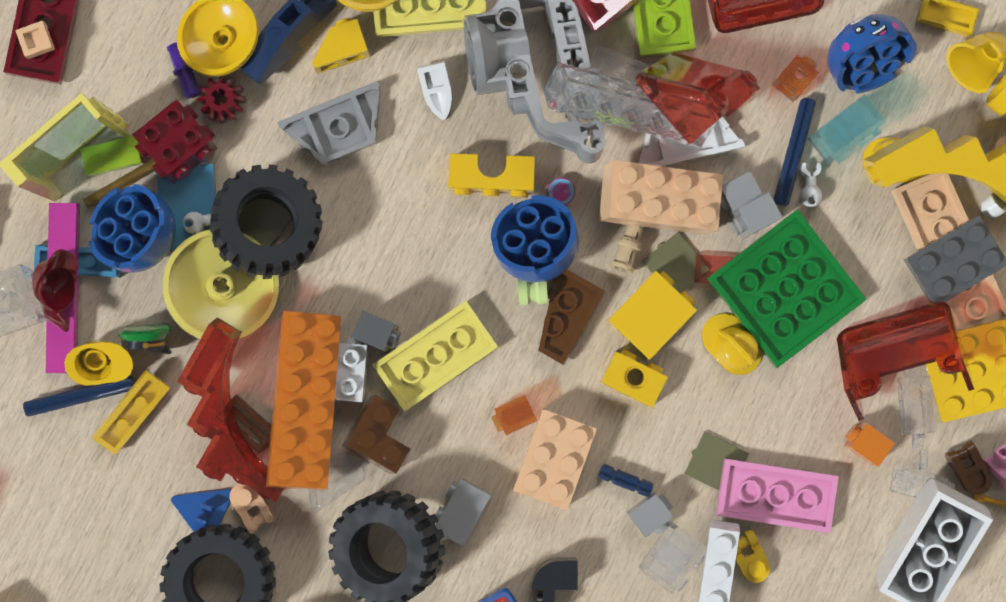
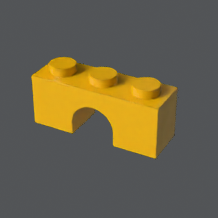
M450 153L449 191H454L455 196H471V192H483V197H499V193H511V198H528V194H533L535 156L506 155V168L504 172L497 177L491 178L480 172L478 168V154Z

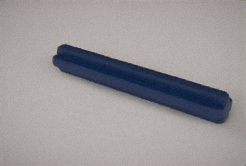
M802 98L799 103L774 196V202L778 206L786 207L790 203L816 106V101L813 99Z
M130 375L125 380L89 385L26 401L23 403L24 413L29 417L125 393L135 384V380Z

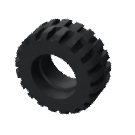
M261 164L254 165L251 171L246 172L245 169L236 172V176L233 179L228 178L223 183L221 191L218 190L212 206L210 232H212L214 247H218L220 251L219 256L224 262L228 260L232 264V269L237 272L241 269L247 272L246 276L252 278L255 275H261L263 279H272L273 275L282 277L288 275L289 271L293 269L297 270L312 254L322 230L323 221L320 219L322 209L321 204L316 203L317 195L315 191L307 189L308 182L302 177L298 180L294 178L293 171L287 168L285 172L278 171L277 165L269 164L268 169H262ZM257 199H270L283 205L293 219V229L288 239L282 244L275 246H261L247 239L239 227V214L247 203Z
M395 490L387 493L385 491L376 492L348 506L342 512V516L336 519L333 528L337 531L330 533L329 544H333V548L328 550L329 559L334 560L335 566L332 567L334 575L339 574L342 579L339 584L344 590L349 588L353 591L351 596L356 600L365 598V602H407L431 585L436 579V573L441 571L443 561L439 558L445 555V545H440V540L444 538L443 530L437 529L435 523L439 520L435 514L431 516L426 510L429 507L423 501L418 504L415 503V496L409 493L401 496V492ZM373 524H386L396 530L402 537L407 550V561L402 572L393 573L386 571L373 560L368 548V535Z
M231 524L206 526L182 538L176 543L177 546L168 553L166 557L168 561L162 566L160 573L161 576H164L163 582L159 583L160 592H165L166 597L162 602H205L195 589L193 575L199 561L211 554H223L230 557L242 570L244 590L236 602H271L273 597L272 590L276 587V578L273 577V571L276 570L274 561L270 562L268 557L270 552L266 546L263 548L260 545L259 541L261 539L255 534L251 536L246 533L247 529L240 526L234 528L231 527Z

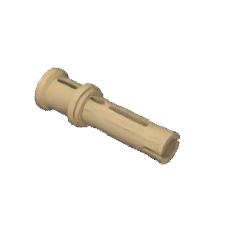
M627 225L624 235L617 241L619 247L614 261L610 262L609 266L611 268L633 274L634 268L632 266L636 254L642 248L640 239L644 227Z

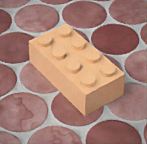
M613 160L604 165L599 221L704 235L718 232L723 175Z

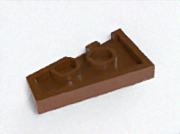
M569 270L554 278L538 351L565 365L606 291Z

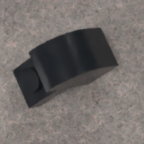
M555 557L544 561L538 566L531 580V590H542V594H537V602H555V590H578V560L576 557Z

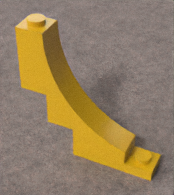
M923 126L864 159L867 166L865 174L869 181L884 188L915 176L941 173L955 174L972 179L986 187L1006 205V143L987 154H984L978 138L969 135H963L943 146L936 130Z

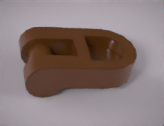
M971 440L962 444L963 448L957 451L952 449L946 452L945 458L965 491L980 495L989 490L992 484L991 474L976 445ZM969 458L972 465L965 468L962 460Z

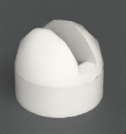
M990 194L982 202L981 212L985 217L995 219L1006 212V207L995 194Z

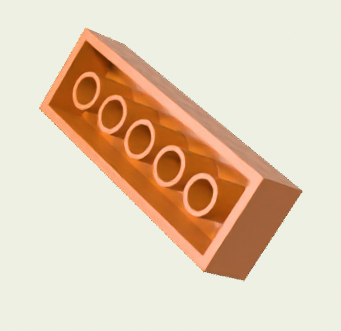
M283 311L281 315L266 487L323 491L328 489L341 316Z

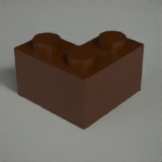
M377 395L370 396L344 440L342 447L389 474H397L410 448L386 433L400 409Z

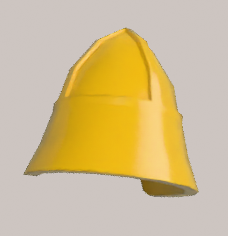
M985 32L966 41L953 44L948 48L946 54L947 67L953 78L968 91L977 94L986 93L997 75L1003 71L1006 64V36L1000 32Z

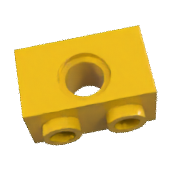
M623 349L621 353L614 352L600 383L653 408L668 378L662 374L664 369L651 362H648L647 366L637 362L638 356ZM631 369H637L642 374V380L638 385L634 386L627 380V374Z

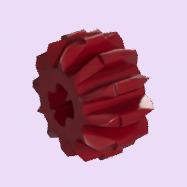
M219 76L218 83L212 78H208L210 87H200V90L206 95L197 98L199 103L204 104L200 111L203 114L209 113L208 119L212 122L218 118L221 124H225L227 116L232 121H236L237 118L234 112L244 113V109L239 104L247 102V98L240 95L243 93L244 88L241 85L235 86L236 80L232 77L226 82L224 76ZM219 96H222L223 98L225 96L227 98V102L225 104H223L222 102L219 103L217 99Z

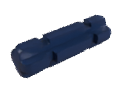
M602 464L598 473L600 479L607 482L610 480L613 484L633 492L636 490L638 494L649 497L653 489L652 482L645 479L641 481L637 476L619 469L616 471L614 467Z

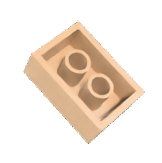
M541 409L513 486V491L568 511L597 429Z

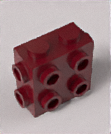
M177 99L132 134L138 142L134 146L145 160L151 157L155 162L152 166L162 180L168 177L173 184L186 179L192 173L193 168L200 163L210 160L218 149L213 141L216 136L206 124L201 127L196 121L198 115L188 104L183 107Z

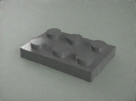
M980 215L903 259L932 308H937L1006 266L1005 256Z

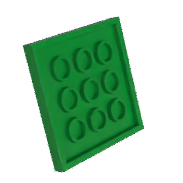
M798 209L706 278L742 326L755 338L758 347L775 368L780 367L867 300Z

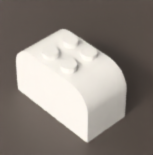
M935 479L927 481L916 496L883 553L876 574L879 591L899 602H944L993 521L988 508Z

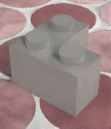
M751 171L722 185L720 208L723 211L727 210L732 219L729 221L730 227L736 236H741L742 240L783 218L770 193L768 192L763 195Z

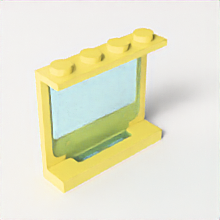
M81 93L1 161L0 167L18 187L55 202L63 193L49 177L107 127L125 138L131 136L126 130L129 125L118 113L108 108L103 102L100 103L94 96L89 99Z

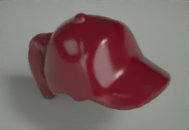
M60 249L54 252L49 260L40 262L34 268L32 288L37 300L44 306L43 313L45 318L64 332H68L70 319L64 313V310L68 308L75 296L77 260L71 252Z

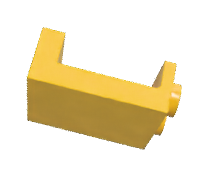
M654 271L607 320L648 360L697 311L693 307L696 303L695 300L685 291L680 294L672 287L675 282L664 271L660 274Z

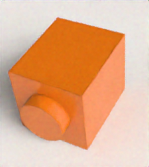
M861 422L859 425L855 424L846 434L848 440L844 444V446L863 460L876 467L881 465L895 445L894 442L868 423Z

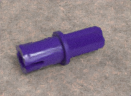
M177 42L167 46V51L170 54L175 69L173 70V75L177 76L184 97L186 99L195 98L200 95V89L193 69L182 59Z

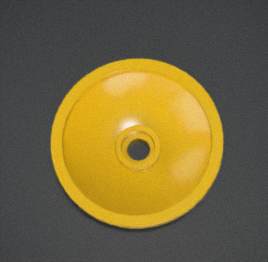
M198 0L187 9L179 23L177 30L179 53L185 63L200 74L223 76L232 73L243 66L255 50L259 35L257 18L253 10L243 0ZM228 38L227 43L222 45L223 40Z

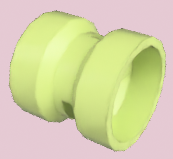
M517 279L519 306H528L531 301L537 302L539 305L548 304L546 281L531 283Z

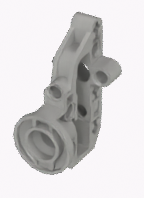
M498 0L490 12L465 15L463 30L466 57L471 83L476 96L505 91L508 110L512 109L513 115L525 113L534 133L540 139L576 153L578 158L584 163L592 164L597 162L605 146L604 125L598 102L600 83L596 67H591L582 23L575 3L572 0ZM540 6L545 9L550 37L554 39L557 52L555 61L561 85L560 96L563 98L567 122L550 123L542 114L521 9ZM509 21L512 22L514 25L504 26L501 24V22ZM519 72L524 75V78L516 79L511 74ZM586 116L592 122L583 123L579 120V117ZM588 136H590V145H586Z

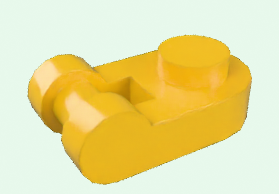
M752 529L743 532L744 536L739 538L735 562L744 578L750 582L759 583L768 577L770 565L757 536ZM750 546L752 552L743 556L741 550Z

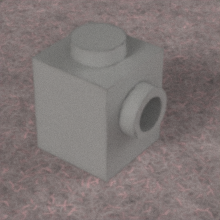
M652 492L649 497H645L629 509L627 514L641 533L648 537L654 531L659 534L671 525L669 520L673 516L669 510L673 506L663 494L658 497L655 492Z

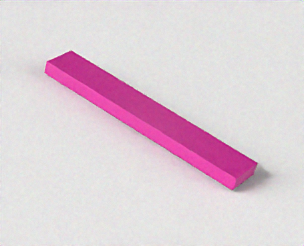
M49 203L48 260L57 250L64 249L71 252L77 260V281L75 283L74 299L68 308L64 310V313L70 319L68 332H64L47 320L45 373L67 374L64 364L66 356L73 348L77 347L80 241L79 203Z

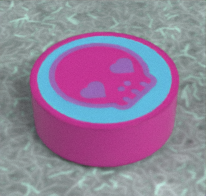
M556 178L549 184L547 196L559 200L566 206L574 199L575 186L567 178Z

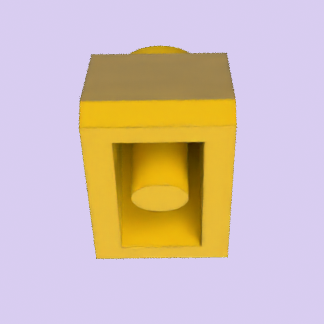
M341 19L335 23L336 26L330 27L312 62L317 74L370 57L357 19Z

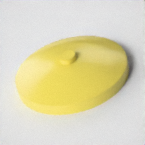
M206 230L186 239L170 256L163 276L165 304L175 322L192 336L214 343L238 341L252 335L269 319L278 299L279 277L278 275H273L272 279H263V276L255 275L252 278L246 276L247 272L241 269L239 272L232 269V264L228 260L224 262L219 256L220 251L218 247H214L212 232ZM244 234V236L253 243L261 245L252 237Z

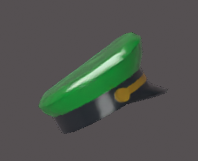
M170 323L130 326L123 328L118 333L122 339V346L126 349L149 350L163 354L172 353L166 346V337L172 328Z

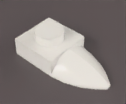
M445 61L418 67L417 71L423 95L428 106L436 116L446 120L451 108L452 87Z

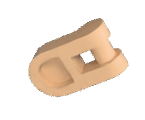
M241 481L232 488L230 501L250 534L253 535L259 531V527L264 523L270 524L277 519L268 502L254 483ZM257 505L261 513L253 517L249 510Z

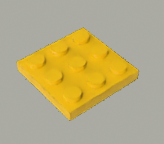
M1006 318L919 340L942 423L1006 408Z

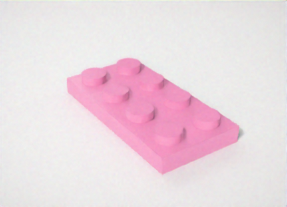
M724 458L716 515L831 533L839 476Z

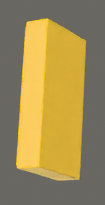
M922 0L916 22L971 37L979 8L951 0Z

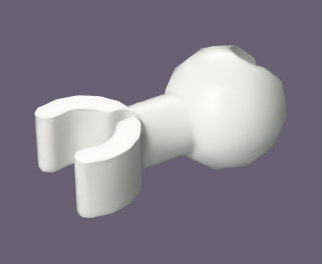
M803 163L800 167V174L805 179V187L800 192V199L808 207L817 206L822 201V192L816 184V177L821 172L820 163H817L814 167L815 172L812 176L806 169V163Z
M187 213L183 219L184 229L191 234L202 232L205 226L210 225L211 214ZM185 221L191 222L192 226L186 227Z

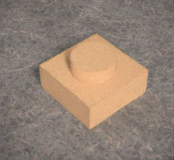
M40 21L15 30L24 56L27 59L55 50L45 22Z

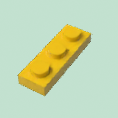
M146 369L95 431L92 439L116 455L168 392L170 386Z

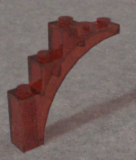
M217 317L208 324L177 381L183 385L187 392L202 397L187 423V426L193 428L197 435L211 439L196 468L200 469L208 478L217 479L220 482L229 474L237 483L248 485L256 490L261 497L276 502L285 488L266 487L268 467L253 452L242 435L234 416L230 397V368L233 353L242 331Z

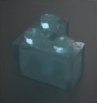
M864 94L807 139L827 165L834 160L839 164L852 154L849 149L858 143L862 147L882 132L879 127L886 121Z

